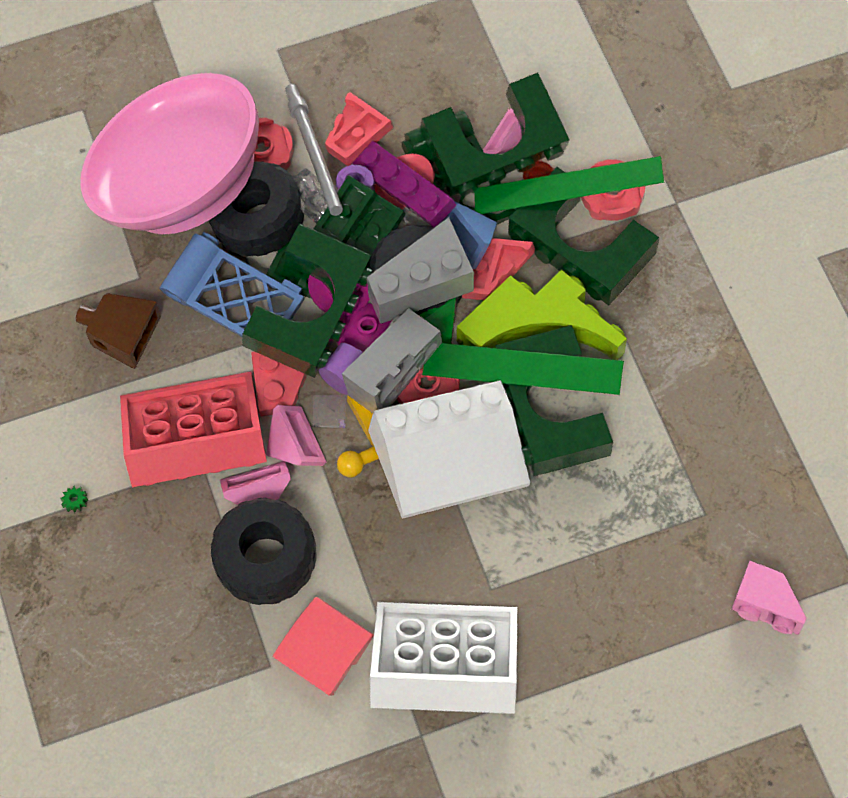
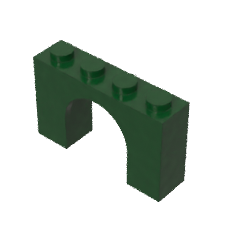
M538 72L512 82L508 86L506 97L520 125L521 140L513 149L505 153L488 154L474 148L465 138L451 107L422 118L420 131L450 196L458 193L460 196L468 195L477 190V185L487 181L489 184H495L507 177L506 174L514 170H518L519 173L534 167L536 161L544 158L547 161H551L564 154L570 139Z
M556 167V168L550 173V175H555V174H560V173H566V172H564V171H563L562 169H560L559 167ZM581 197L517 208L508 221V234L510 238L517 241L533 242L535 247L534 253L541 262L551 264L569 276H575L582 282L590 297L597 301L601 300L608 306L657 252L659 237L634 219L610 245L603 249L580 251L568 246L559 237L556 228L581 201Z
M299 224L285 250V265L315 277L324 283L332 295L333 303L324 315L308 322L291 321L256 306L242 333V346L315 378L319 369L326 366L333 353L329 350L333 340L339 342L344 333L346 323H343L347 312L353 314L357 307L360 296L356 294L360 286H367V277L372 272V269L369 267L371 255Z
M572 325L495 345L497 349L582 357ZM503 383V388L513 409L518 434L523 443L521 450L526 466L531 467L533 476L611 456L613 440L603 412L568 422H553L539 416L531 408L527 394L533 386Z

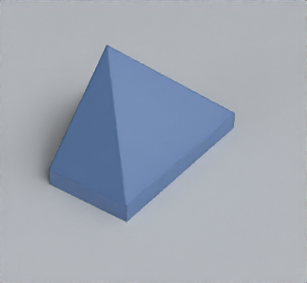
M455 202L457 206L444 220L450 219L472 269H476L490 245L497 222Z

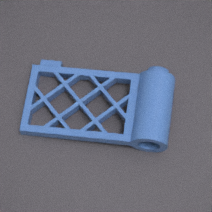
M205 232L202 235H193L159 287L165 295L174 301L189 306L241 337L244 331L243 328L246 327L251 318L249 303L267 299L269 310L274 313L270 298L285 295L294 301L288 310L275 314L292 320L304 301V296L300 295L302 288L286 279L281 284L226 253L218 247L219 241ZM225 261L234 266L237 277L219 282L217 271L222 263ZM240 270L248 275L241 276ZM214 277L215 283L209 284ZM257 279L263 283L265 293L246 297L243 282ZM239 284L243 299L224 303L221 288ZM268 286L275 289V291L269 292ZM217 289L219 305L205 307L198 303L204 292ZM244 305L248 320L238 323L229 321L226 309ZM222 310L223 317L215 312Z

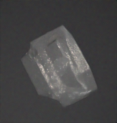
M305 168L292 178L301 189L300 200L303 213L317 224L328 205L318 178Z

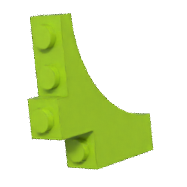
M562 270L536 295H534L529 285L522 281L518 282L510 275L456 327L457 342L460 345L495 348V345L572 325L579 343L595 348L613 360H618L625 353L627 338L615 324L610 325L601 318L599 312L592 305L584 304L586 294L584 285L578 278L569 276Z

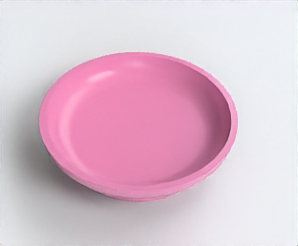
M200 73L165 82L133 100L107 123L87 153L80 179L82 196L87 206L102 220L111 225L130 230L148 231L155 234H174L187 231L218 215L239 195L253 169L254 151L259 131V116L249 90L232 77L222 74Z

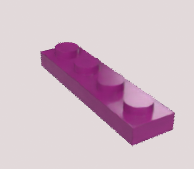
M374 141L352 162L353 165L366 167L372 173L376 185L433 228L438 226L457 206L450 196Z

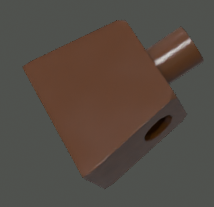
M110 293L103 295L97 308L82 304L76 314V322L88 326L86 334L94 348L136 369L161 318L155 301Z

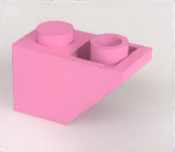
M749 561L732 610L737 611L739 616L746 620L754 622L760 620L771 624L772 628L780 633H795L799 635L806 616L785 575Z

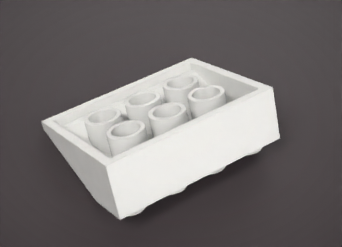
M501 381L373 411L368 432L402 519L530 485L513 409Z
M377 602L370 671V708L515 714L517 607Z

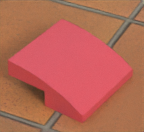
M315 597L291 627L272 657L327 695L332 696L351 666L357 664L374 634L319 597Z

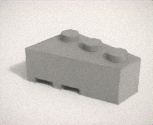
M450 219L444 220L367 277L368 295L378 320L382 324L393 320L397 315H402L408 308L416 312L474 291V271Z
M409 308L402 315H397L390 323L388 329L342 373L348 396L371 413L374 410L390 407L441 345L440 330Z

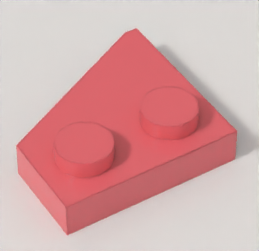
M492 238L476 269H473L474 291L462 295V298L485 300L510 275L513 277L534 254L535 247L533 242Z

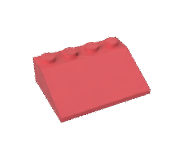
M251 372L120 396L123 452L132 487L149 486L159 482L186 479L191 476L218 473L223 470L244 466L250 467L267 462Z

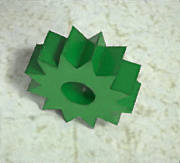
M75 486L72 489L67 487V492H63L64 496L60 498L63 502L61 504L62 507L66 508L67 512L73 510L74 514L77 509L81 511V507H86L85 502L89 501L86 497V491H83L81 487L76 489ZM74 497H77V498H78V499H77L76 501H74V502L71 501L72 498H74Z

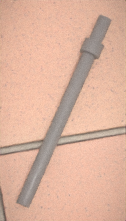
M289 84L286 86L285 91L289 99L288 108L290 114L297 121L331 215H339L342 213L343 208L308 118L309 109L307 103L300 96L297 86Z

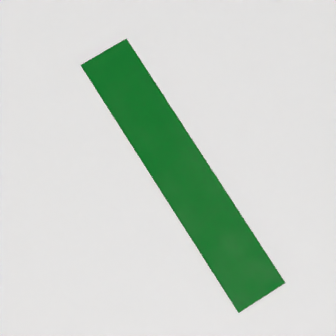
M661 156L480 187L474 191L475 212L485 214L664 183Z
M441 343L424 364L422 375L485 382L501 381V383L620 395L624 361Z

